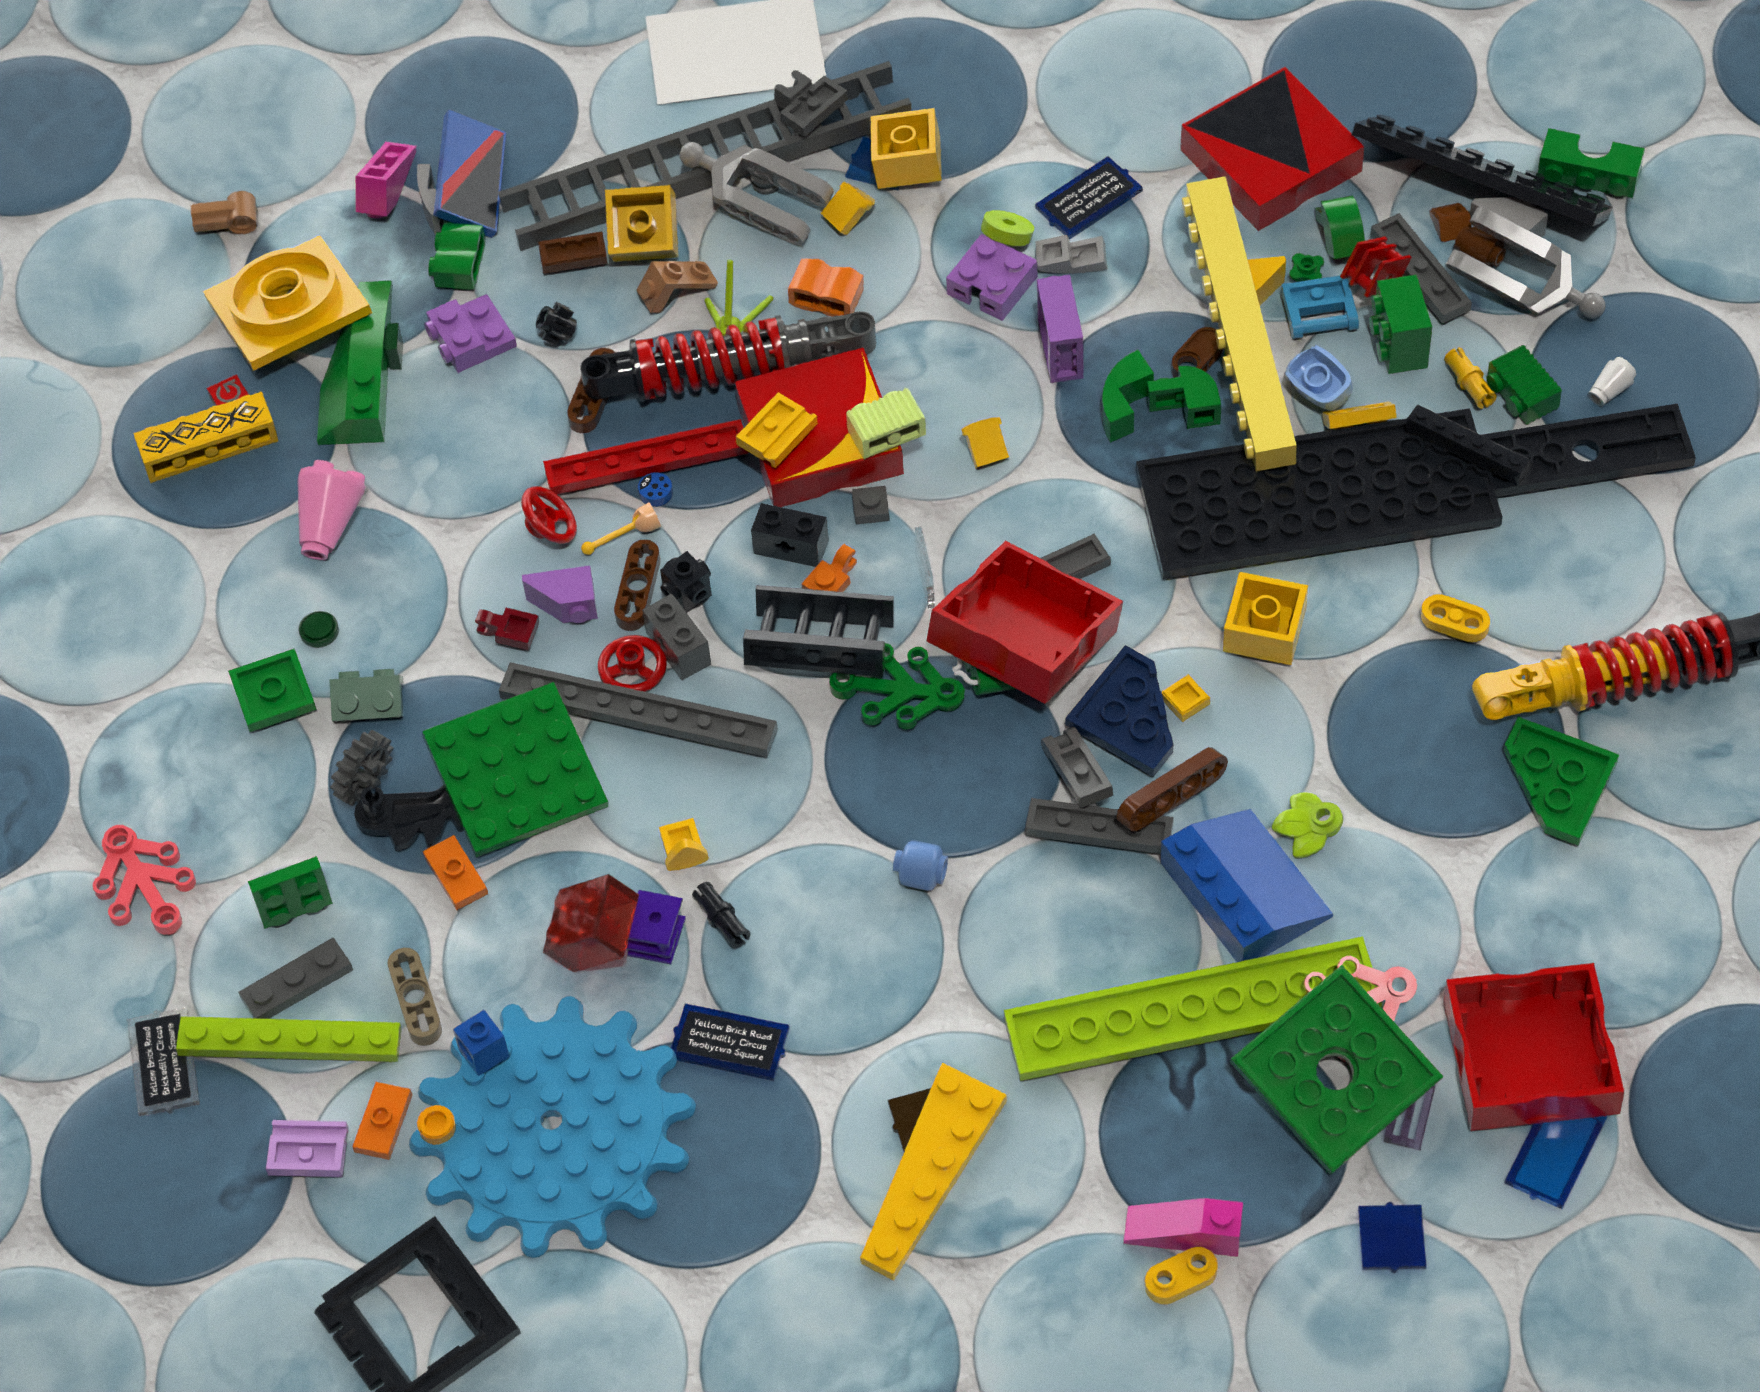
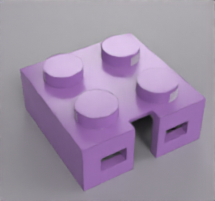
M981 234L946 277L947 295L970 305L972 302L971 287L974 286L982 290L980 293V311L1003 321L1038 277L1037 260Z

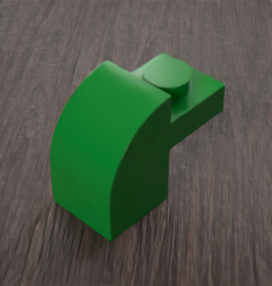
M1347 196L1320 201L1321 207L1315 208L1316 221L1324 227L1327 253L1334 259L1351 256L1357 242L1365 241L1361 214L1355 198Z
M1178 366V377L1160 378L1154 381H1147L1149 412L1183 408L1187 429L1221 425V401L1218 388L1214 379L1205 371L1192 366Z

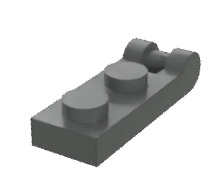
M1074 726L1064 730L1062 735L1055 738L1050 735L1041 739V746L1046 757L1050 758L1080 808L1114 796L1112 784Z

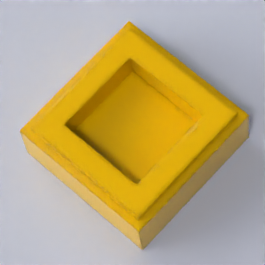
M1189 674L1162 691L1164 703L1181 722H1184L1210 705V697Z

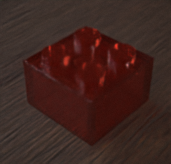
M610 874L559 889L554 902L555 907L552 919L546 932L543 953L573 973L624 958L639 894Z

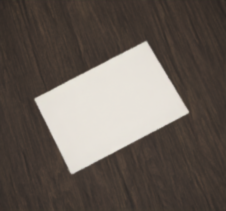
M766 0L645 16L658 105L773 90L777 84H782L787 88L793 87L794 78H792L791 73L794 70L810 78L812 84L824 75L826 76L814 0Z

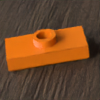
M455 835L422 851L425 860L456 910L488 895L486 885Z
M375 1082L352 1146L354 1153L390 1160L413 1095L411 1089Z

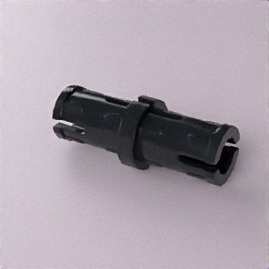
M710 882L698 885L697 888L702 895L697 890H694L692 898L698 902L708 915L707 921L710 925L721 931L731 947L738 948L744 945L746 942L740 935L749 940L751 934L735 915V908L732 904L725 902Z

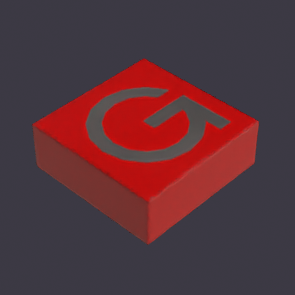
M237 374L207 388L208 395L215 406L249 395Z

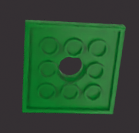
M1343 965L1338 967L1230 1059V1063L1330 1175L1444 1077ZM1328 1056L1343 1058L1348 1062L1352 1070L1351 1083L1340 1090H1332L1325 1087L1317 1077L1316 1069L1318 1063Z

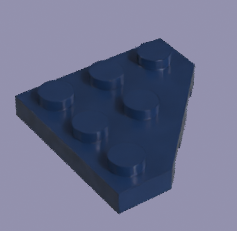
M1125 645L1066 716L1065 726L1069 728L1074 726L1082 736L1154 777L1173 753L1174 744L1168 727L1167 714L1162 692L1159 688L1155 662Z

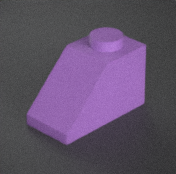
M590 566L522 575L526 600L562 623H582L587 620L598 619Z

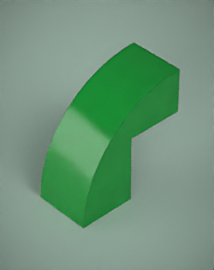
M1139 350L1128 354L1113 367L1103 387L1102 419L1104 431L1110 443L1134 433V411L1129 404L1146 397L1147 381H1154V372Z

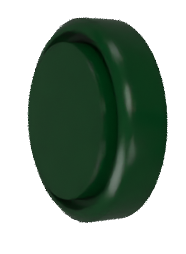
M315 611L309 613L301 620L298 631L301 640L306 645L320 648L331 644L337 638L339 626L332 614L325 611Z

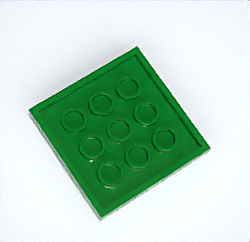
M554 682L422 731L423 739L476 858L608 807L607 797Z

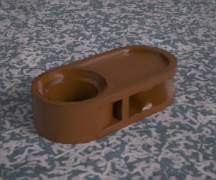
M1212 327L1199 328L1172 357L1171 374L1173 378L1178 377V366L1183 362H1191L1196 365V368L1207 372L1219 359L1222 349L1219 350L1215 333L1217 329Z

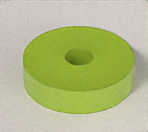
M992 210L984 214L981 231L987 237L999 243L1011 246H1025L1031 242L1034 225L1018 214L1002 210Z

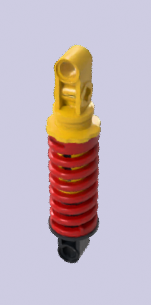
M1719 611L1712 613L1710 616L1697 618V622L1693 620L1684 621L1680 627L1675 624H1669L1662 631L1651 628L1644 635L1633 632L1629 633L1625 639L1620 636L1611 637L1607 643L1597 640L1593 641L1590 646H1588V643L1575 646L1565 645L1562 647L1560 659L1552 661L1550 658L1541 660L1540 663L1521 665L1513 669L1482 674L1473 682L1472 691L1484 716L1490 720H1498L1506 716L1534 712L1546 707L1557 708L1566 702H1571L1572 706L1580 712L1588 707L1595 706V703L1598 705L1604 704L1608 692L1611 693V696L1616 701L1624 699L1626 688L1629 689L1632 696H1641L1644 684L1647 685L1651 692H1659L1662 680L1665 681L1669 688H1677L1680 683L1679 671H1681L1683 679L1687 684H1695L1698 680L1697 667H1699L1702 676L1707 681L1713 680L1715 676L1717 679L1722 677L1732 678L1737 675L1738 665L1760 660V613L1728 621L1727 617Z

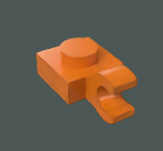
M843 544L836 552L831 564L821 560L802 582V589L844 592L851 584L850 576L847 573L857 563V560L852 557L856 551Z

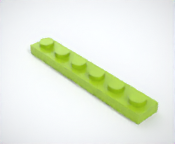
M181 1016L176 1051L178 1056L398 1062L402 1028L400 1022Z

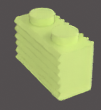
M907 388L903 391H891L884 395L883 398H879L878 401L873 400L872 403H860L853 407L852 410L846 412L848 432L863 459L926 435L925 417Z

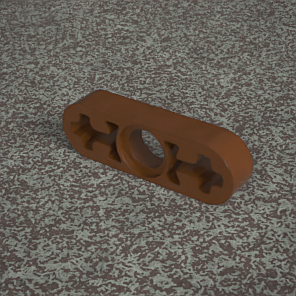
M599 348L593 351L590 356L616 352L609 348ZM582 376L569 404L567 415L569 426L573 431L589 433L597 427L609 397L604 399L589 398L583 389ZM585 406H588V415L584 416L583 419H578L577 417L583 416Z
M638 540L630 546L614 606L616 623L621 629L626 631H635L644 625L642 610L650 606L661 563L659 548L651 540ZM644 554H650L645 559V569L640 568L639 558H642ZM637 579L644 580L647 583L645 588L638 591L631 590L628 587L632 581ZM630 601L635 602L636 612H633L631 617H626L625 614H628L630 611Z

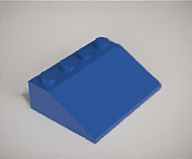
M1251 809L1190 824L1161 841V865L1236 962L1264 957L1333 917L1332 911Z

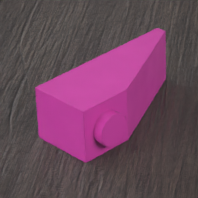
M385 142L356 175V212L365 213L371 218L387 217L397 205L416 154V146Z
M1201 1198L1128 1206L1124 1244L1181 1251L1193 1247H1204L1216 1255L1238 1257L1243 1202Z

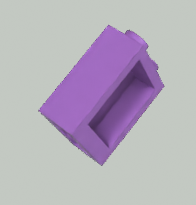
M1070 275L1049 276L1037 279V319L1050 383L1083 379V334Z

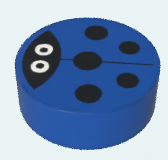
M653 472L645 475L639 481V496L644 504L650 503L652 507H658L666 504L672 498V482L667 475Z

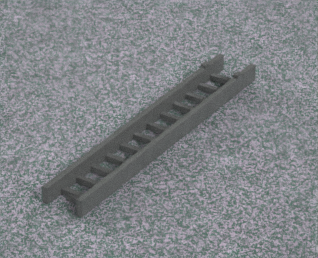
M887 61L832 80L848 91L849 100L857 98L859 93L864 92L873 110L852 116L846 103H843L838 108L843 120L822 126L820 123L805 137L801 134L792 137L787 125L781 121L780 112L783 109L776 104L774 99L499 191L501 208L503 213L530 204L535 216L538 215L540 222L515 230L520 251L538 246V241L561 238L606 223L605 190L607 189L602 180L624 173L631 188L640 187L633 169L654 163L662 181L644 187L670 185L675 192L676 199L712 187V172L701 166L692 168V171L674 177L670 176L663 159L678 155L686 143L694 142L700 146L715 143L720 155L723 156L729 153L723 139L744 132L752 149H761L784 161H789L866 134L870 137L871 116L912 111L909 98L885 106L881 105L873 89L893 82L892 66ZM774 122L783 140L762 147L754 129ZM742 168L737 178L751 173ZM594 183L601 201L580 208L572 190ZM563 193L571 211L549 218L541 200Z

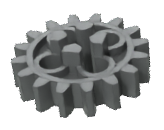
M371 730L369 734L363 732L359 741L356 739L352 740V747L343 751V760L336 763L338 771L331 776L335 780L330 786V789L334 791L333 795L346 804L348 803L353 806L355 802L361 800V793L366 787L372 786L374 789L376 786H380L381 776L388 772L386 765L393 759L389 756L394 749L390 745L391 740L374 730Z

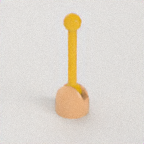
M647 503L634 512L632 523L594 542H584L581 546V551L585 555H591L595 548L635 528L640 532L646 533L660 528L661 524L651 504Z

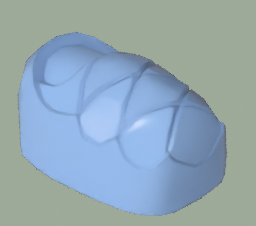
M1317 345L1296 355L1289 362L1285 371L1289 382L1300 395L1326 410L1334 411L1342 406L1353 391L1352 380L1348 371L1331 353Z

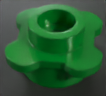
M1302 253L1293 255L1292 262L1294 266L1289 272L1291 279L1300 282L1322 278L1320 269L1324 266L1323 257L1319 255L1313 257L1311 255H1303Z

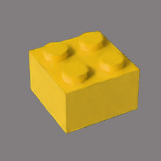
M934 108L871 116V161L878 189L942 181L940 133Z
M670 185L605 190L608 255L614 262L678 257L676 196Z
M1239 572L1224 626L1223 652L1292 665L1307 609L1308 585Z

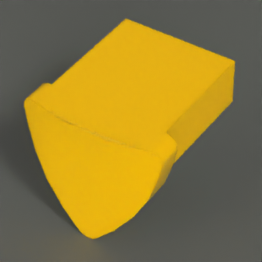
M843 181L839 186L840 189L822 210L821 214L840 233L847 235L863 214L873 207L875 200L857 187Z
M1000 417L980 420L961 429L963 436L966 437L975 468L1009 458L999 426L1002 424Z
M694 818L659 827L660 836L667 855L665 865L668 871L690 868L702 864L709 859L707 850L701 844Z

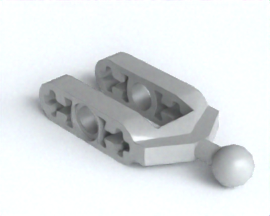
M694 142L686 143L679 153L680 160L686 167L695 168L701 166L712 172L713 202L721 205L730 214L796 246H801L811 231L810 227L803 220L741 189L733 187L732 185L742 168L818 207H825L834 193L831 185L821 178L764 150L752 149L746 145L719 157L717 160L706 155L702 146Z
M1481 206L1476 208L1470 219V223L1473 226L1555 269L1542 293L1535 292L1520 282L1458 250H1453L1445 263L1447 268L1536 315L1565 299L1578 305L1581 313L1590 319L1600 317L1606 308L1605 300L1600 294L1594 292L1584 294L1572 287L1570 254L1562 251L1559 247Z

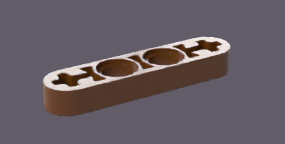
M1213 747L1202 750L1128 796L1117 811V820L1131 831L1142 829L1220 779L1227 768V757Z

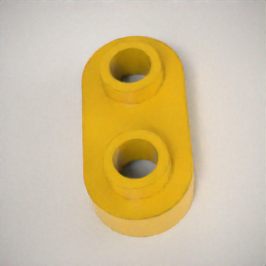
M1442 594L1429 596L1422 604L1421 620L1431 630L1467 642L1481 641L1489 632L1490 616L1486 610L1479 606ZM1434 615H1441L1443 618H1438ZM1467 626H1474L1476 628L1472 629L1468 628Z
M1193 1247L1152 1266L1145 1277V1291L1148 1297L1158 1304H1171L1211 1285L1217 1276V1258L1207 1248ZM1194 1261H1202L1205 1266L1196 1268L1192 1263ZM1165 1276L1170 1278L1171 1282L1161 1284L1158 1279Z

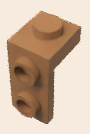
M652 261L636 291L650 313H661L674 289H715L718 281L707 264L702 261Z

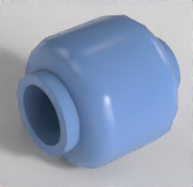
M911 840L905 845L903 851H896L893 871L899 872V881L903 886L931 891L937 884L942 885L948 866V856L943 855V851L938 845Z

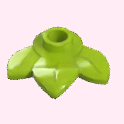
M1303 792L1290 797L1292 809H1287L1280 813L1271 826L1274 832L1294 838L1293 856L1294 858H1304L1322 850L1327 837H1332L1340 831L1343 824V814L1336 804L1322 802L1317 795ZM1330 815L1326 821H1319L1323 816Z

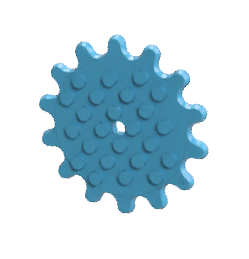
M572 996L562 998L557 1005L555 1015L544 1022L531 1021L525 1010L517 1004L505 1006L500 1014V1024L510 1057L478 1076L458 1050L454 1037L451 1041L450 1049L453 1056L460 1063V1070L449 1078H425L418 1087V1095L422 1102L431 1106L441 1105L448 1108L456 1122L454 1135L445 1143L439 1145L429 1144L421 1138L419 1130H416L409 1139V1147L413 1154L417 1156H434L443 1163V1171L426 1188L428 1201L436 1206H442L457 1199L469 1202L473 1211L466 1224V1234L475 1242L488 1240L500 1227L512 1226L516 1228L521 1234V1250L523 1254L531 1258L544 1255L549 1247L552 1235L560 1230L573 1231L578 1236L582 1246L587 1249H599L607 1240L605 1221L608 1215L614 1211L625 1210L638 1219L652 1217L657 1211L658 1205L656 1198L647 1188L649 1177L658 1171L678 1173L686 1169L689 1164V1156L686 1150L669 1142L666 1134L672 1124L691 1118L696 1111V1104L691 1096L685 1093L665 1092L661 1087L663 1076L677 1064L675 1051L666 1045H660L647 1051L634 1049L631 1045V1039L637 1029V1020L627 1011L617 1012L608 1022L602 1025L593 1026L587 1024L583 1019L584 1007L581 1001ZM544 1117L562 1118L561 1125L556 1129L549 1130L542 1126Z

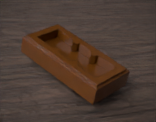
M602 231L538 241L543 274L608 263Z

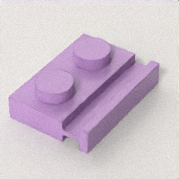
M272 1120L273 1130L272 1135H270L266 1163L268 1176H343L347 1146L346 1136L349 1130L347 1122Z

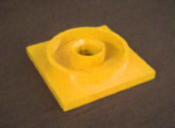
M320 235L294 248L280 249L262 255L244 266L234 277L203 291L206 300L253 371L372 313L369 303Z

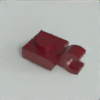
M507 607L503 615L479 609L475 619V623L479 624L476 633L484 636L495 634L496 643L529 651L539 625V615Z

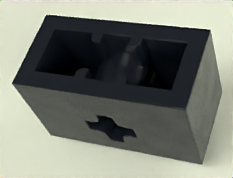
M761 503L751 529L753 552L761 556L816 567L823 559L829 542L827 517Z

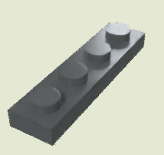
M1400 213L1371 226V236L1374 239L1385 236L1388 238L1386 244L1394 243L1397 245L1395 251L1402 256L1410 255L1412 257L1403 275H1417L1425 303L1442 324L1471 310L1472 302Z
M1031 798L1025 835L1161 854V841L1172 835L1174 817L1161 816L1142 829L1131 831L1117 820L1118 809L1095 806L1080 808L1078 804Z

